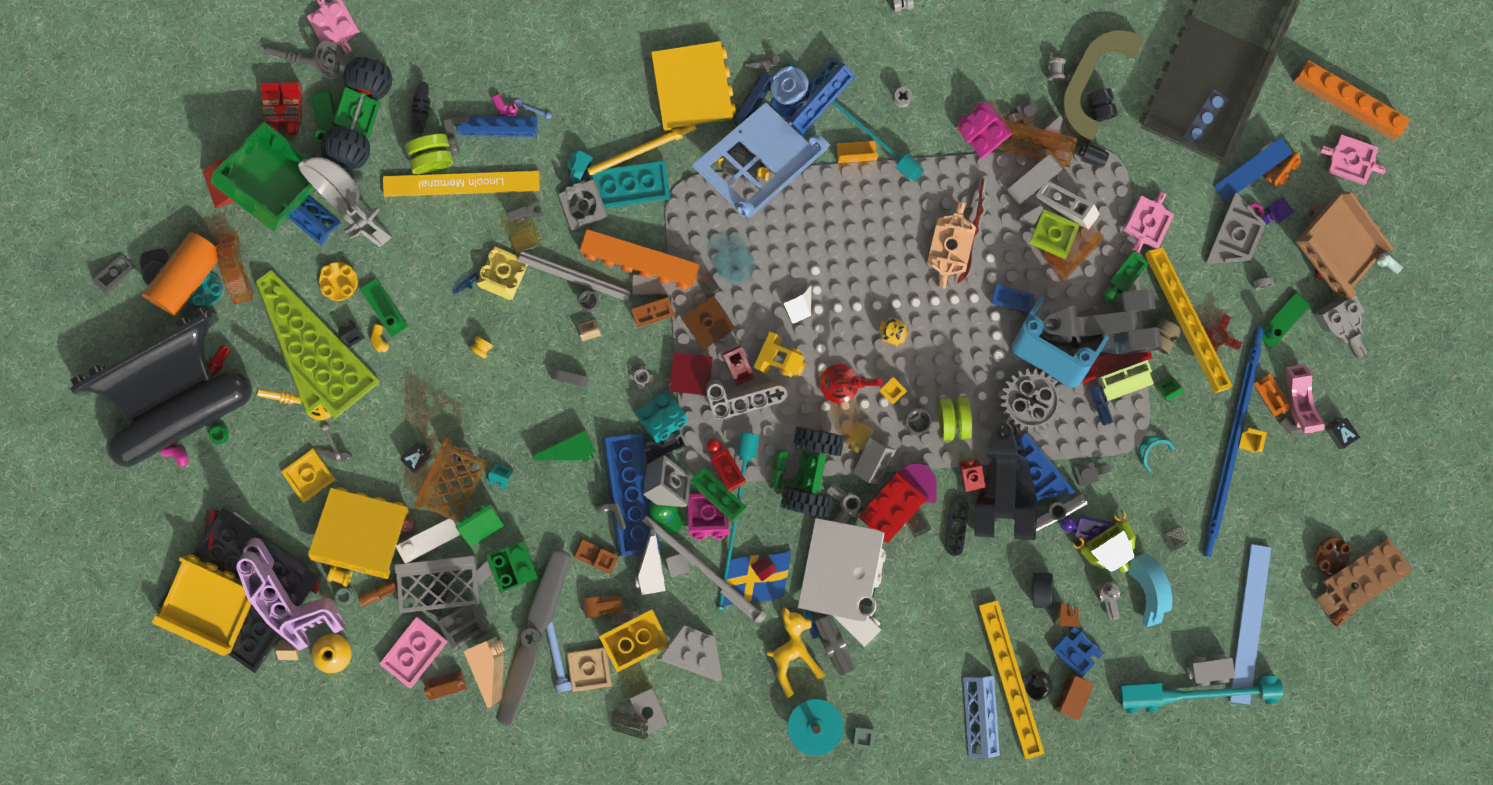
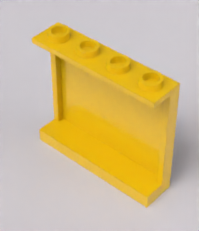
M721 41L651 52L664 132L671 131V128L728 119L733 121L736 109L735 104L730 102V96H733L732 85L727 83L730 72L729 66L724 65L727 53L726 47L721 46Z
M340 487L337 489L330 488L308 553L310 559L388 579L390 574L389 567L406 515L409 514L408 507L400 502H386L381 497L369 498L366 494L356 492V494L349 493L348 490Z
M189 554L180 557L179 561H182L160 614L155 615L152 623L225 656L231 652L252 603L247 599L241 580L235 578L236 575L229 571L222 572L212 563L205 564L199 561L200 558L195 555Z

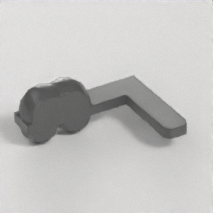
M470 115L443 120L450 145L449 150L452 155L459 154L453 125L469 122L471 120Z
M601 502L595 505L597 513L615 511L620 529H626L618 503Z

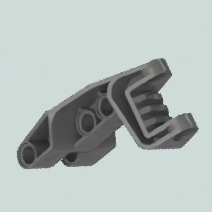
M1152 289L1123 292L1116 295L1113 303L1105 301L1077 313L1075 305L1067 307L1045 318L1041 337L1050 343L1079 349L1089 348L1096 351L1105 336H1108L1109 339L1101 352L1121 356L1159 350L1162 348L1159 328L1139 329L1137 320L1139 312L1156 310L1154 292ZM1044 330L1049 334H1054L1055 336L1052 338L1046 337L1044 334Z

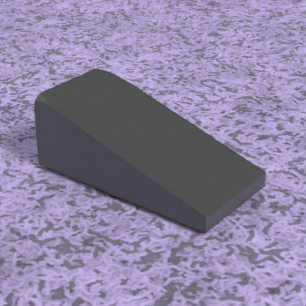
M121 253L94 276L92 281L108 296L136 266ZM121 259L129 265L125 270L117 264Z

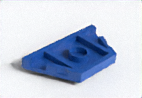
M1027 432L1024 433L1022 442L1038 500L1053 498L1067 493L1073 494L1075 492L1073 486Z

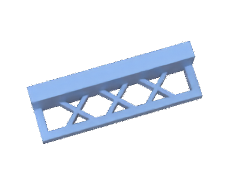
M994 676L964 677L968 755L970 758L1000 756ZM970 682H977L975 694L971 690ZM974 701L978 704L979 710L977 713L972 710V703ZM975 721L980 725L978 733L973 729ZM977 741L981 745L982 753H975V745L973 744Z

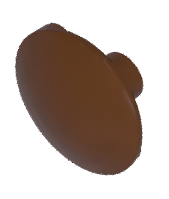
M1334 536L1324 539L1318 545L1315 552V563L1319 571L1332 576L1345 568L1350 558V544Z

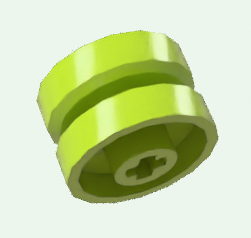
M427 135L406 143L407 155L413 158L409 162L413 174L437 171L447 168L454 163L452 153L446 150L450 146L447 135Z
M957 396L954 406L950 397L939 398L938 416L942 441H953L956 432L960 440L971 439L972 413L968 396Z

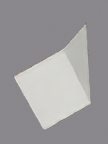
M811 286L802 296L785 303L792 323L811 315Z

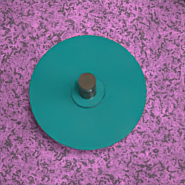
M811 699L802 702L793 710L788 721V733L793 745L801 752L812 756H820L831 752L840 743L844 732V723L840 712L834 705L821 699Z

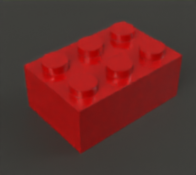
M898 470L861 511L858 518L870 529L883 532V540L889 543L924 504L928 495Z

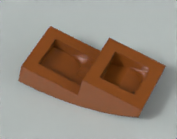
M581 539L574 554V558L609 574L612 573L619 558L618 555Z

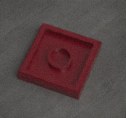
M674 352L669 392L707 396L706 384L711 379L713 357Z

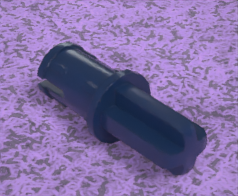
M1097 386L1089 390L1095 404L1094 409L1097 410L1102 425H1109L1113 422L1108 408L1109 402L1105 400L1102 387Z

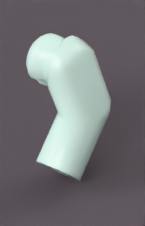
M1387 253L1380 254V257L1377 259V263L1380 266L1384 267L1386 265L1396 274L1403 269V266Z

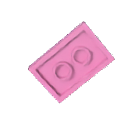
M417 616L380 662V665L411 689L444 648L448 640Z

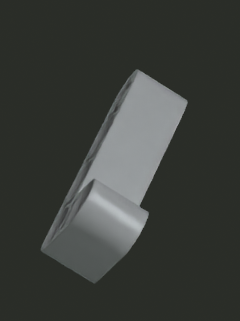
M712 379L706 384V392L711 410L717 419H726L778 404L787 397V391L780 381L769 382L726 395L721 381ZM714 386L720 388V391L716 394L710 392ZM776 389L780 390L778 395L775 394ZM756 394L763 395L760 401L753 399ZM742 399L744 404L742 406H735L736 400ZM718 405L725 406L722 412H718L715 409Z

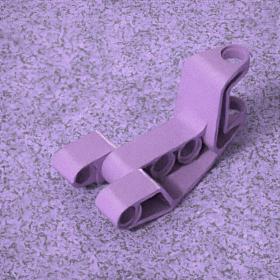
M252 538L247 542L244 554L241 555L237 563V571L247 599L271 628L299 651L310 646L305 631L308 629V626L314 627L315 622L320 624L324 619L334 633L345 629V623L339 610L330 598L325 597L295 606L272 570L274 559L263 541L258 538ZM249 547H255L259 552L254 553ZM267 588H273L275 593L268 592ZM276 605H283L286 609L280 610Z

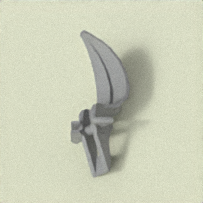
M319 157L303 159L298 164L300 172L333 207L341 212L345 220L350 224L344 229V232L348 233L351 239L363 234L378 247H381L392 238L374 219L379 212V208L375 207L371 212H368L361 205L355 181L342 167L328 159ZM357 212L362 218L358 219L354 214ZM368 223L376 231L371 233L364 225Z

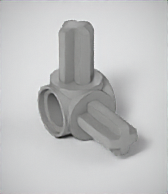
M831 484L827 489V494L839 501L840 508H842L833 522L846 524L851 516L855 517L862 509V501L850 491L846 493L835 484ZM851 499H856L858 502L855 509L848 508V502Z
M1117 581L1096 584V589H1098L1100 595L1098 599L1102 603L1105 602L1108 619H1119L1120 614L1116 600L1120 598V590Z

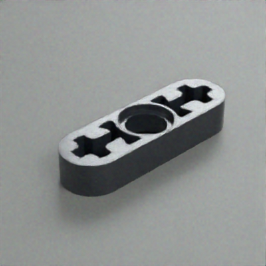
M963 499L954 500L950 506L945 550L952 556L960 555L964 549L969 505ZM959 502L965 507V510L960 513V517L964 516V521L952 519L953 515L957 516L958 511L954 509V506L958 505ZM954 522L962 524V531L960 533L952 531L951 526ZM950 534L962 536L961 540L957 539L956 544L960 546V549H957L955 553L949 548V545L954 542V538L950 539Z

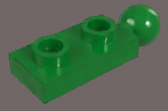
M1133 251L1109 280L1113 287L1104 290L1102 295L1104 301L1113 303L1119 291L1121 293L1127 292L1148 266L1149 262Z

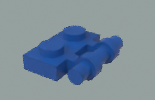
M1072 627L1070 632L1075 637L1070 640L1065 635L1052 650L1082 678L1095 664L1090 657L1094 654L1099 659L1104 653L1099 649L1100 646L1096 642L1093 643L1086 636L1083 630ZM1079 642H1082L1088 648L1085 653L1077 646Z

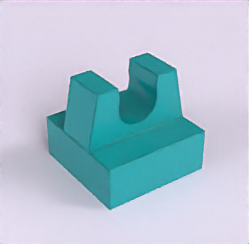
M495 463L488 476L489 485L493 486L496 481L501 483L500 489L504 490L514 470Z

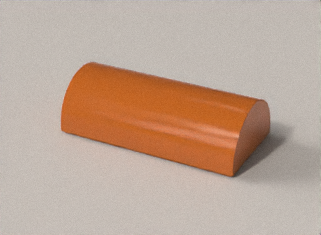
M189 232L142 293V297L176 318L220 260L222 253L205 238L196 233Z

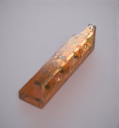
M1002 119L1012 132V135L1009 137L1012 143L1008 145L1000 144L997 149L1038 160H1043L1049 154H1052L1061 166L1070 167L1077 138ZM1025 141L1031 147L1026 150L1021 149L1018 143ZM1044 146L1050 152L1045 155L1040 154L1037 148ZM1060 151L1069 153L1068 159H1059L1056 153Z

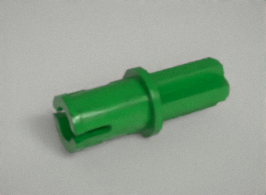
M777 450L774 466L771 467L773 471L768 485L770 488L781 489L789 454L786 450Z

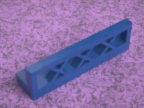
M833 57L809 83L805 96L799 102L789 105L781 115L792 123L799 132L804 134L855 78V75L844 63ZM835 65H837V67H836L832 72H830V70H831ZM794 110H797V111L795 112V114H794L792 117H790V115L792 114V112H793Z
M470 116L471 120L469 122L461 123L457 126V132L460 136L538 137V117Z
M310 196L288 217L320 245L325 243L329 233L335 230L341 223ZM307 207L314 208L317 213H310ZM322 220H328L332 225L327 227L322 223Z

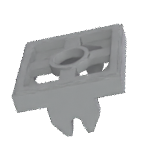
M595 180L574 184L573 187H566L564 192L558 194L572 231L608 217ZM582 190L590 192L594 198H584ZM576 193L578 201L575 206L570 207V200ZM582 200H586L589 204L586 211H582L579 208ZM596 204V210L594 214L590 215L589 211L591 210L592 205ZM579 211L583 213L585 218L577 219L572 214Z

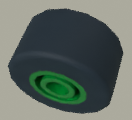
M1033 573L1032 600L1034 608H1053V573Z

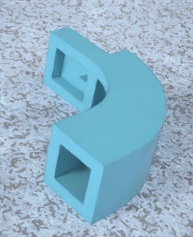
M1147 553L1135 556L1131 560L1128 574L1140 583L1145 592L1146 608L1142 624L1149 627L1161 623L1164 613L1171 611L1172 591L1163 568L1153 557Z

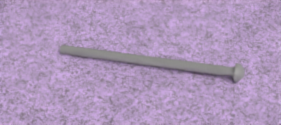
M646 516L642 522L649 528L655 529V533L690 561L693 567L696 565L722 589L720 592L751 619L758 623L765 620L766 612L764 609L759 611L650 517Z

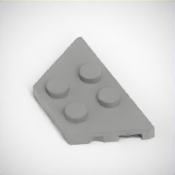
M1238 193L1234 195L1206 262L1207 264L1250 261L1266 223Z
M679 626L674 637L666 644L668 647L663 653L658 655L657 660L716 681H722L715 637L687 626Z

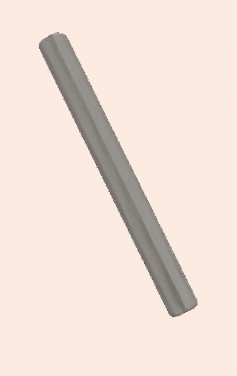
M521 251L518 257L519 262L624 301H627L629 298L630 290L525 251Z

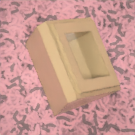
M596 319L578 325L582 341L601 336Z
M287 640L278 641L276 648L278 660H299V650Z

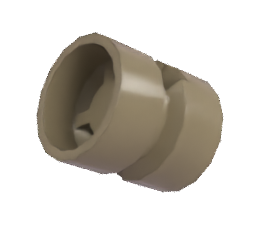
M1159 319L1155 328H1159L1162 348L1157 351L1169 355L1174 347L1173 341L1178 340L1182 329L1168 320Z

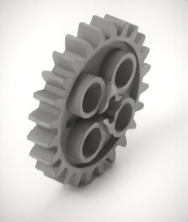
M1026 369L1025 375L1019 371L1017 372L1018 378L1014 375L1011 376L1012 383L1009 381L1005 382L1008 389H1001L1002 392L1006 393L999 397L1005 400V403L1000 405V407L1006 408L1002 415L1008 414L1009 417L1006 421L1013 420L1016 425L1019 424V431L1026 427L1027 433H1030L1032 428L1037 433L1039 426L1044 431L1046 430V424L1053 426L1051 419L1056 421L1059 419L1055 414L1063 412L1058 408L1064 405L1063 402L1059 401L1064 395L1058 394L1062 387H1055L1058 381L1051 382V374L1044 377L1045 371H1041L1039 375L1037 374V369H1034L1032 374H1030L1029 369ZM1023 383L1030 385L1031 390L1029 393L1022 391L1021 386ZM1042 390H1046L1049 393L1047 401L1042 400L1040 397ZM1018 393L1026 398H1031L1033 396L1034 401L1048 405V408H1044L1043 406L1036 403L1029 405V400L1018 398L1015 396V394ZM1016 401L1023 403V411L1019 412L1015 409L1014 404ZM1035 408H1038L1042 411V417L1040 419H1036L1033 416V410Z

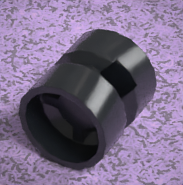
M1111 88L1101 89L1087 95L1089 106L1094 107L1092 110L1093 120L1100 122L1119 115L1116 104L1112 103L1114 96Z

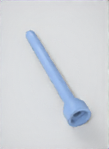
M552 621L546 628L558 678L555 687L557 693L572 690V686L568 678L566 679Z

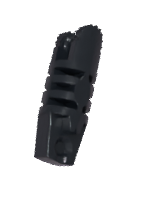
M421 82L418 84L416 96L413 97L411 110L412 131L424 133L427 119L429 118L431 99L428 98L429 86L426 82Z

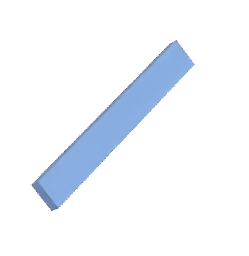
M1250 544L1234 660L1235 678H1232L1231 688L1253 687L1271 547ZM1251 695L1230 696L1229 701L1250 705Z

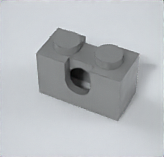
M653 687L630 698L631 702L628 704L632 713H637L640 719L637 721L641 732L645 731L646 735L669 725ZM644 707L652 708L653 715L651 717L643 715L642 709Z

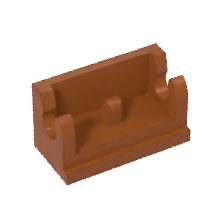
M669 296L631 307L637 328L675 316Z
M1055 602L1054 624L1080 627V623H1078V608L1074 607V614L1072 615L1073 609L1071 605L1067 608V604Z
M1069 673L1054 710L1079 721L1094 684Z

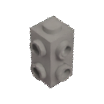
M1226 654L1213 655L1214 659L1207 660L1206 657H1196L1193 662H1188V679H1191L1193 683H1198V686L1210 685V681L1228 683L1230 682L1229 679L1235 678L1233 659L1226 657Z

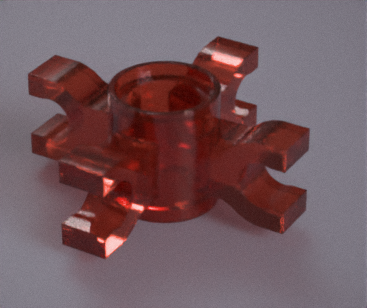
M1223 314L1218 328L1210 330L1203 327L1215 352H1217L1218 347L1223 345L1238 351L1242 345L1241 341L1228 337L1225 331L1231 319L1229 315ZM1220 333L1223 336V341L1220 343L1215 342L1213 334Z

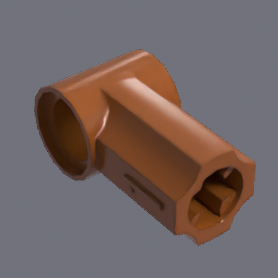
M622 595L583 598L585 618L624 612Z

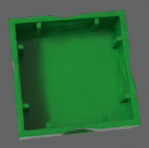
M265 122L246 139L241 148L232 153L213 172L210 182L273 232L315 190L300 172L298 165L303 159L311 158L294 148L286 138Z

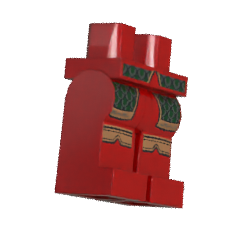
M299 82L281 83V85L279 83H261L263 122L278 133L279 126H286L287 135H298L299 125H302V86Z

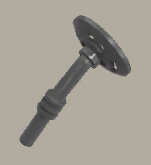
M329 40L318 43L314 51V57L301 56L300 53L286 52L268 46L265 50V54L286 59L287 62L291 61L293 64L295 62L297 65L299 63L315 65L319 72L328 79H337L344 73V54L336 43ZM327 47L331 48L335 52L336 56L331 50L327 49ZM321 48L322 52L320 53L318 58V51ZM335 62H338V70L335 73L332 69L335 67Z

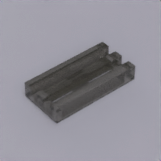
M616 709L612 711L613 731L640 739L648 737V733H646L648 730V726H646L648 718ZM630 727L640 729V731L631 729Z

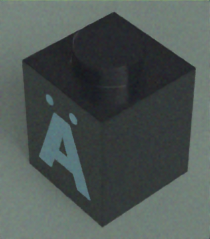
M1338 417L1329 422L1330 427L1325 429L1338 449H1344L1361 438L1348 418L1340 419Z
M416 442L400 460L416 474L433 458L430 454L432 450L425 443L421 445Z

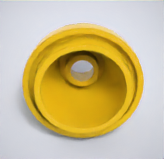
M339 634L323 635L313 645L311 652L312 661L322 672L331 674L340 672L347 667L351 660V646ZM330 650L332 652L331 658L326 657V651Z

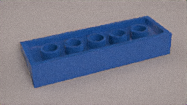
M643 433L604 438L601 442L610 502L619 504L626 529H620L615 511H612L618 556L644 553L651 528L642 522L646 516L650 517L648 511L650 499L643 495L647 468V457L642 447L645 446ZM656 533L658 549L660 550L658 534Z

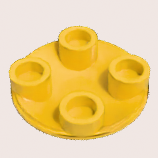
M333 262L322 268L319 276V287L325 297L334 301H342L351 297L357 288V275L350 265L343 262Z

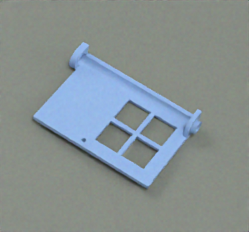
M764 103L695 162L692 167L730 202L741 216L751 218L823 154L830 144L820 135H814L809 139L808 143L767 103ZM739 141L756 156L744 168L727 153ZM722 155L739 170L727 182L710 167ZM758 160L776 175L765 186L758 183L747 172ZM742 174L759 189L748 201L744 200L730 186Z

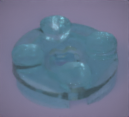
M739 245L729 246L719 253L716 260V270L723 281L730 285H741L747 282L753 275L755 260L747 248ZM733 260H737L738 263H741V266L738 267V270H734L733 267H730V264L733 263Z

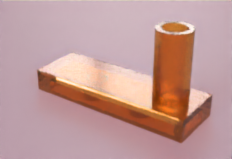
M1098 231L1068 263L1050 252H1046L1043 258L1059 271L1057 278L1064 282L1103 242L1104 235Z

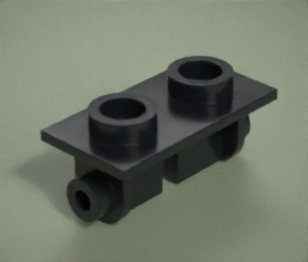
M679 430L672 432L661 443L660 441L656 443L652 440L648 443L646 442L645 446H642L649 462H653L663 455L666 456L685 447V443Z

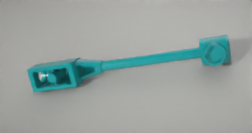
M1262 675L1261 680L1258 681V686L1181 691L1162 689V683L1149 682L1119 684L1121 708L1126 709V713H1138V708H1146V712H1156L1158 707L1181 701L1182 699L1259 694L1260 700H1265V704H1277V699H1282L1283 687L1277 675Z

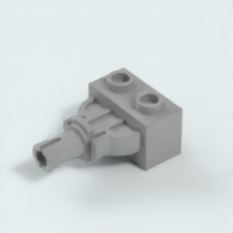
M1356 295L1352 299L1338 298L1313 313L1323 331H1329L1334 336L1340 338L1342 344L1349 343L1356 358H1360L1368 353L1360 339L1361 334L1364 333L1361 328V314L1365 311Z

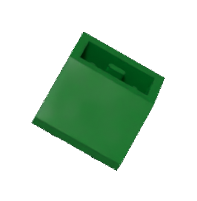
M484 504L475 510L476 514L473 516L466 515L458 520L459 524L455 527L470 547L475 546L506 526L494 505Z
M526 541L486 556L500 593L540 578Z

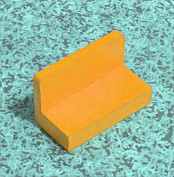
M875 141L836 144L838 164L877 161L878 153H876Z

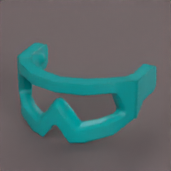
M1149 437L1145 442L1141 443L1138 453L1139 460L1149 473L1152 471L1147 464L1149 451L1153 446L1160 443H1165L1171 450H1175L1176 448L1169 440L1161 437Z

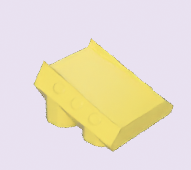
M494 246L488 255L485 266L480 270L477 285L505 299H513L528 265L519 262V256Z

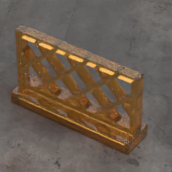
M445 438L413 507L421 510L423 506L458 522L488 461L451 445L453 441ZM451 453L460 456L462 461L453 462L450 456ZM474 462L481 467L478 470L472 471L469 463ZM464 465L467 472L459 474L456 467ZM452 468L454 476L447 477L444 470ZM470 476L473 484L465 485L462 478ZM457 480L460 487L452 488L449 481ZM445 483L448 490L440 492L437 484ZM463 491L466 498L458 500L455 493ZM450 494L453 501L446 503L443 496ZM438 497L441 504L435 505L430 503L429 500ZM456 505L459 511L458 515L450 512L448 507Z

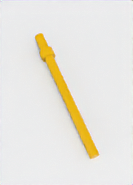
M690 125L672 129V132L589 167L587 171L591 176L669 141L679 140L683 138V135L697 130L696 126Z

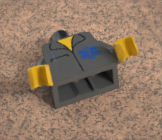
M740 141L727 151L743 168L756 157ZM723 155L716 161L719 167L723 163L724 174L734 176L739 172ZM758 160L747 172L759 183L760 177L768 181L770 170ZM743 174L739 177V179L749 181Z

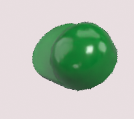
M649 501L648 511L651 519L670 535L676 534L683 525V516L679 507L656 505L653 501Z

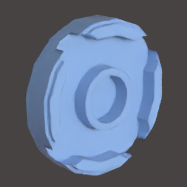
M787 66L774 75V82L770 87L772 96L779 103L792 105L799 102L808 91L809 82L801 69Z

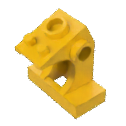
M769 332L754 368L767 374L770 366H775L782 369L781 373L790 378L792 375L794 377L797 375L801 376L806 366V362H804L805 357L802 356L803 352L795 348L788 350L781 347L780 344L783 339L777 334ZM778 351L787 354L783 364L774 361Z

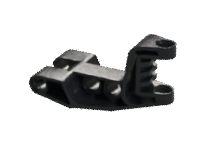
M1014 422L999 423L994 427L986 451V456L991 459L984 480L985 488L981 489L975 504L974 535L975 537L995 538L994 532L997 518L1014 519V539L1035 540L1038 498L1019 428ZM1005 426L1009 429L1008 435L1004 433Z

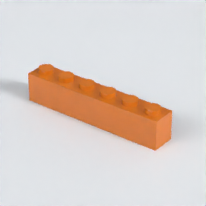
M1310 60L1302 65L1293 81L1392 140L1399 138L1403 134L1411 120Z
M588 229L580 248V252L584 254L585 259L595 261L597 258L603 260L602 264L613 267L616 264L621 266L623 271L632 273V270L640 272V276L649 279L651 276L658 277L657 281L669 284V282L677 283L676 287L687 290L688 287L694 288L700 265Z

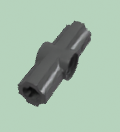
M1080 489L1037 512L1036 532L1088 505ZM1056 505L1061 506L1063 509V513L1059 517L1052 514V509Z
M831 615L816 620V626L823 638L822 642L829 657L832 658L839 675L841 676L854 670L855 667L847 652L848 648L841 633H838Z

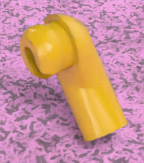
M374 324L370 342L376 351L386 352L389 345L387 342H383L381 338L383 326Z

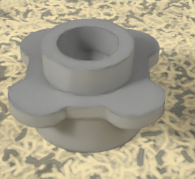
M640 366L639 370L632 372L630 378L635 380L639 389H643L648 382L651 383L654 380L653 375L648 373L646 366Z

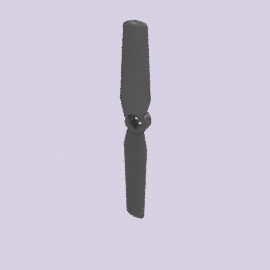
M552 551L529 609L528 627L521 635L523 644L514 656L496 716L497 721L503 725L511 726L513 724L536 665L537 648L542 642V633L553 620L571 560V555L565 551ZM534 633L536 641L530 643V639L527 636Z

